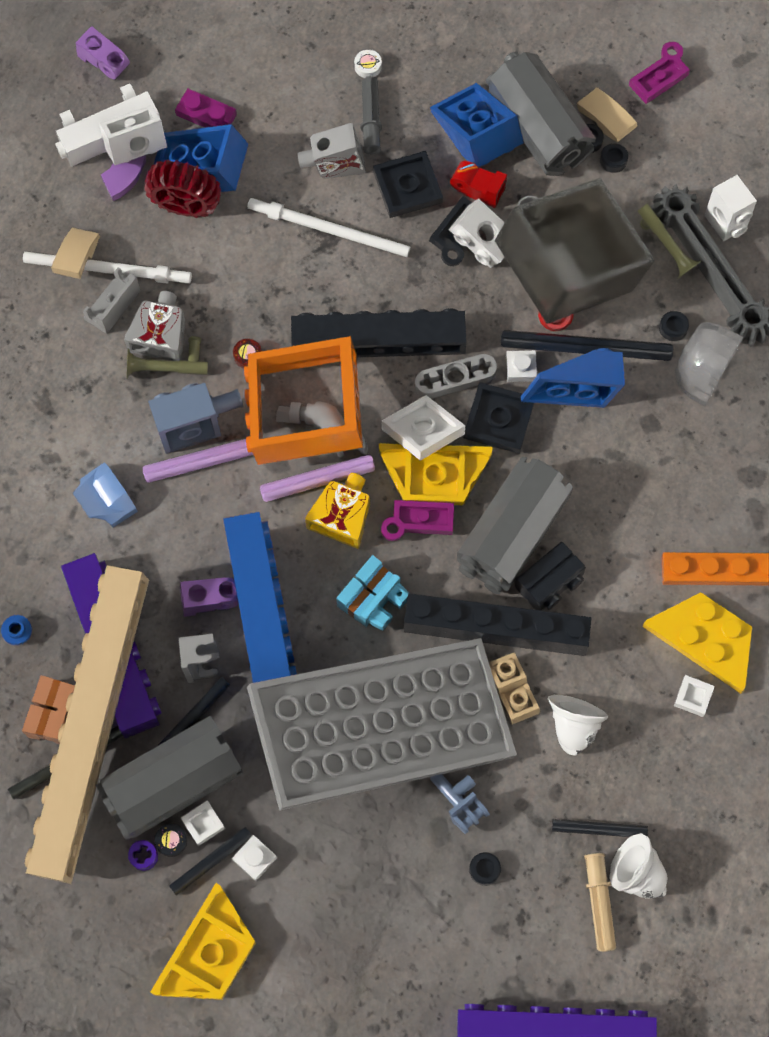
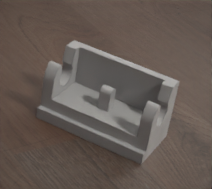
M119 267L114 271L115 278L92 307L87 306L83 310L84 320L106 334L141 291L137 277L131 273L126 277Z
M213 634L179 638L181 668L188 683H194V679L210 678L218 673L217 669L204 670L202 668V664L220 658L219 649Z

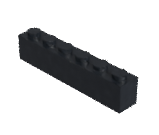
M448 308L435 312L418 309L413 312L389 310L384 313L359 311L356 314L330 312L327 315L301 313L298 316H291V346L351 336L357 358L466 354L465 311Z
M408 593L404 633L465 641L481 638L482 642L487 644L586 656L589 647L592 617Z

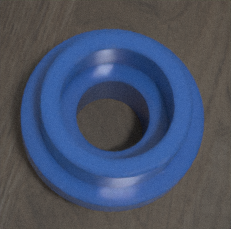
M13 615L3 622L1 634L7 643L22 645L31 637L32 626L24 616ZM20 625V632L17 634L11 633L13 626Z

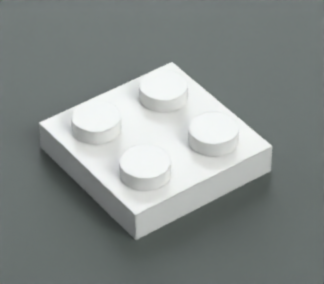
M427 395L382 420V430L420 461L465 434V425Z

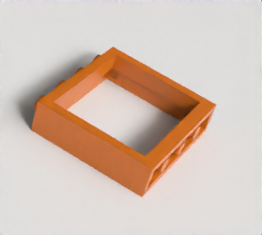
M351 336L248 354V366H244V375L247 384L249 383V389H245V400L249 407V412L245 413L247 428L250 430V436L246 437V446L248 453H253L258 465L363 448L357 355ZM341 361L345 425L263 438L261 375Z

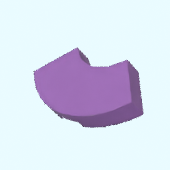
M146 155L132 159L127 163L118 165L113 163L110 169L101 174V178L113 201L124 196L136 185L146 163Z

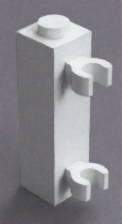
M131 84L120 87L123 93V102L75 122L70 110L60 113L64 128L56 131L59 142L55 143L61 158L67 157L71 167L107 152L99 125L101 122L151 105L159 116V112L149 93L144 92L136 96Z

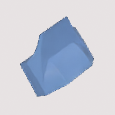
M105 462L82 477L80 485L73 492V495L89 518L105 520L112 528L138 512L127 492Z

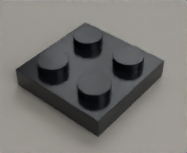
M426 151L373 165V173L389 218L443 203V195Z
M479 382L463 439L520 454L534 403L521 402L522 393Z

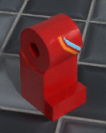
M461 161L450 180V184L454 189L465 194L467 197L474 200L480 199L484 204L496 208L506 189L507 174L496 171L494 174L479 168L472 162Z

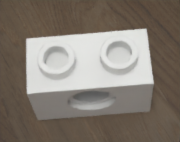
M152 105L99 123L106 151L114 165L127 163L132 159L153 154L158 150L167 148L161 119Z
M736 175L713 188L704 216L723 241L732 236L737 238L747 231V226L750 218L753 216L757 200L739 176Z
M480 199L468 205L449 229L459 244L467 246L481 264L488 265L490 268L500 263L520 238ZM479 230L486 234V241L481 239Z

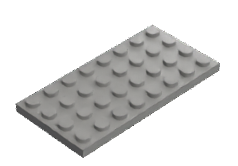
M481 638L251 683L247 687L279 811L507 760L517 755Z

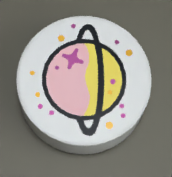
M363 50L355 57V71L359 76L366 78V76L376 77L381 72L382 60L377 52Z

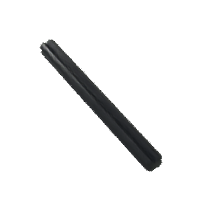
M504 330L501 335V346L507 348L586 354L600 348H608L612 352H623V357L663 361L672 360L674 350L673 345L667 343Z

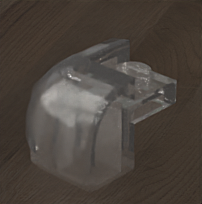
M701 323L683 348L675 370L676 382L680 390L690 399L706 406L718 387L724 371L738 351L743 337L718 324Z

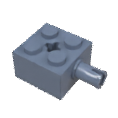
M205 383L189 384L180 391L171 394L161 393L148 401L166 454L220 437L221 432L217 420L218 414L244 407L238 389L212 397V395H209Z

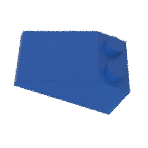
M477 83L430 107L431 113L461 155L478 167L487 165L491 160L504 153L511 152L514 148L524 143L517 115Z
M232 124L164 133L167 148L157 151L153 165L157 161L164 162L165 160L172 162L179 160L181 163L188 162L193 166L198 165L199 169L207 170L209 175L216 177V181L220 183L221 192L236 191L248 143Z
M600 348L540 372L521 395V402L605 408L625 386L623 352H612L611 349Z

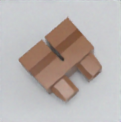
M41 675L32 699L35 705H30L22 732L28 738L44 739L60 744L58 741L59 729L66 722L68 715L66 703L69 694L74 692L75 685Z

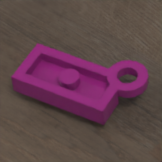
M674 41L665 43L661 50L662 58L630 79L629 86L645 104L689 76L690 69L681 60L683 56L682 46ZM673 49L677 54L669 55L667 51Z
M187 88L175 108L176 116L204 128L230 125L237 116L235 108Z
M394 500V517H389L383 521L381 534L388 541L401 539L404 532L453 535L454 503ZM390 525H396L399 530L397 533L391 534L387 531V528Z

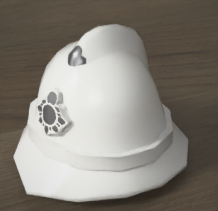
M555 694L549 696L548 700L553 709V718L555 719L559 744L570 755L580 754L582 750L595 740L597 731L601 729V723L608 718V715L598 707L574 697Z
M642 833L630 836L617 850L611 863L609 878L612 887L618 891L635 894L642 898L664 897L667 892L666 884L668 877L657 851L652 848L650 838Z

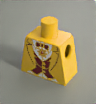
M350 473L344 485L330 481L306 515V529L359 549L370 507V496L361 492L366 479L359 474Z

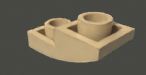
M595 88L577 103L578 111L597 122L603 134L616 142H619L637 127V122L619 103L599 88Z
M72 228L64 238L51 267L53 273L81 279L87 260H92L100 238L99 233Z
M515 652L489 662L499 698L511 725L540 714V708L530 690L527 677Z

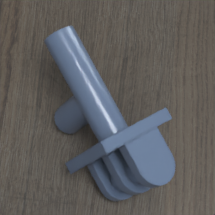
M442 774L430 778L454 806L449 811L451 820L464 834L469 832L468 828L472 824L478 825V820L482 816L487 817L490 815L474 792L465 799L462 797L476 785L469 775L454 787Z

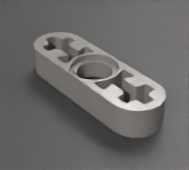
M480 354L423 370L415 378L416 393L420 397L427 395L432 399L478 386L479 382L489 383L496 376L497 363L492 356ZM480 364H484L485 368H488L487 374H483V371L479 370ZM467 367H470V372H473L471 379L469 378V370ZM458 370L463 373L464 379L461 382L454 383L448 379V374L451 371ZM439 375H443V383L445 386H441V381H439ZM425 379H429V382L433 383L432 389H428L424 385Z

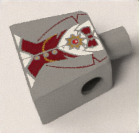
M353 123L313 134L310 137L312 149L297 153L300 168L316 166L321 178L366 173L363 149Z
M161 291L157 303L143 301L124 338L127 350L129 348L131 353L171 361L182 360L185 317L183 310L175 306L177 296L174 293Z

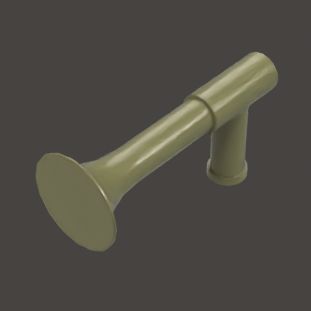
M648 203L638 210V213L643 218L640 222L641 228L644 230L651 229L675 259L679 268L678 278L701 262L694 261L684 254Z
M196 336L189 337L188 361L143 359L134 356L128 348L127 379L132 373L145 370L207 375L208 362L199 361L201 338Z

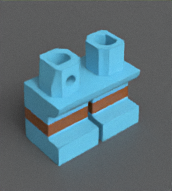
M372 555L356 574V579L353 577L337 596V607L365 627L370 623L372 626L383 631L393 619L392 615L383 609L384 605L390 601L399 609L403 608L407 603L409 592L400 584V577L392 574L382 565L379 559Z

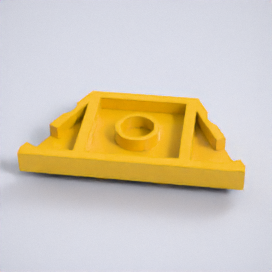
M379 443V453L402 500L454 503V505L461 506L465 504L491 458L493 448L446 445L420 461L401 444Z
M701 592L644 622L643 628L740 694L746 687L752 626Z
M215 883L150 991L153 995L223 1000L256 942L219 884Z

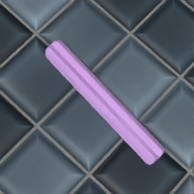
M246 439L145 465L143 467V474L146 482L150 483L251 456L253 453H248Z
M365 455L263 484L260 486V492L263 500L268 502L327 485L330 481L338 482L345 480L350 473L363 475L373 472L375 470L374 461L371 455Z

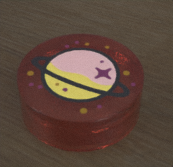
M253 339L238 341L233 348L235 363L241 368L248 366V354L262 352L261 346Z

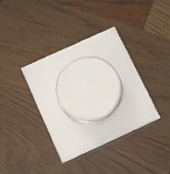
M536 350L506 352L507 382H532L536 378Z
M685 675L674 706L703 717L715 686Z
M208 800L181 817L198 846L225 829Z
M253 835L235 854L232 860L257 881L277 859V856Z

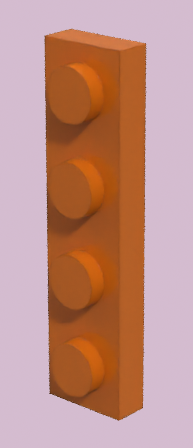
M663 552V585L769 586V553Z

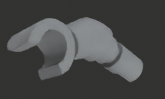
M316 401L315 404L308 403L306 407L303 406V403L291 402L290 407L279 406L276 414V422L301 424L302 421H305L306 425H313L315 429L345 425L344 419L337 407L321 401ZM362 435L363 448H358L361 454L367 455L368 445ZM343 451L336 452L339 459L344 456Z

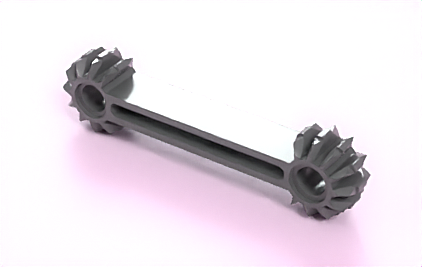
M677 184L673 186L672 190L665 186L661 190V194L657 193L654 196V204L651 209L663 223L666 230L668 227L673 229L694 261H701L697 264L698 268L731 315L726 320V326L731 327L729 331L730 336L738 335L739 344L744 340H748L750 347L755 344V341L763 344L767 337H769V307L764 306L765 300L762 299L759 303L754 301L696 216L700 210L699 203H696V194L688 195V186L683 190H679ZM671 207H676L681 211H674ZM751 318L755 320L757 324H750L746 321V319Z

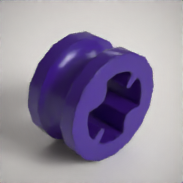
M140 840L133 843L130 847L128 859L137 870L147 871L156 865L158 852L152 843ZM146 847L148 848L147 852L152 854L151 858H146L144 864H140V860L138 858L135 859V854L141 853L142 848Z

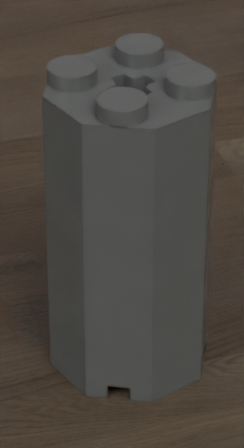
M512 52L505 57L504 63L498 70L487 77L486 83L489 85L490 94L517 115L523 142L546 175L560 176L565 173L562 168L568 165L571 169L579 166L594 151V146L591 142H595V136L537 54L524 52L519 55L518 52Z
M527 457L520 458L457 552V561L461 564L459 571L470 579L476 577L481 580L489 591L497 595L502 590L509 591L572 494L573 486L569 482L564 486L561 482L564 476L539 459L533 458L530 463H526Z
M211 716L100 779V783L95 785L103 798L107 810L115 818L117 826L126 840L131 837H137L243 774L232 750L221 735L222 733Z

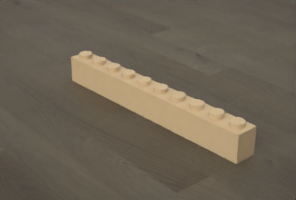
M107 565L105 574H101L99 578L98 591L100 593L97 604H93L90 612L92 624L89 633H86L83 638V658L81 663H78L75 668L74 680L76 684L74 692L69 694L66 703L68 715L65 724L61 725L58 733V741L60 742L58 753L52 757L50 763V772L52 773L50 783L45 786L42 793L43 810L41 817H37L33 828V834L35 835L33 848L28 850L25 858L27 874L63 883H72L96 790L95 785L98 782L149 579L143 572Z

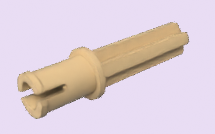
M604 853L584 856L589 883L586 884V889L590 891L597 950L600 952L616 949L608 889L611 886V882L607 881Z

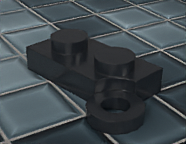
M462 196L429 239V242L442 251V261L446 265L453 267L462 262L464 251L449 229L467 206L472 203L464 196ZM455 251L458 257L451 259L448 257V252Z

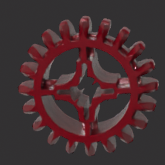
M165 160L164 162L157 161L155 165L151 166L145 179L144 190L146 191V196L151 199L152 203L158 204L159 208L168 210V213L173 212L177 215L193 216L195 218H198L199 215L208 217L209 214L214 213L220 201L221 188L220 183L216 181V177L209 175L207 170L199 169L198 165L193 166L188 162L181 163L179 160H175V162Z

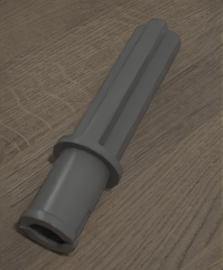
M366 76V79L362 80L363 122L360 128L363 132L364 153L371 155L381 151L380 131L382 130V124L379 122L377 78Z

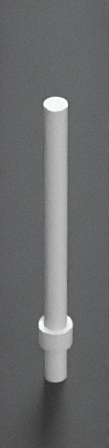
M250 198L248 202V209L267 214L268 218L277 221L284 219L404 257H408L410 252V246L286 209L280 203L272 201L270 204L254 198Z
M24 252L23 262L52 266L56 255ZM88 259L84 268L85 271L114 274V271L119 267L125 276L131 273L136 277L155 279L158 283L166 284L169 281L190 284L192 279L191 272L170 270V267L160 265L153 268Z

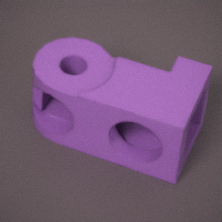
M92 26L76 42L77 56L84 62L89 61L113 80L130 64L125 53Z
M233 578L180 582L184 617L194 616L198 612L229 609L239 605Z

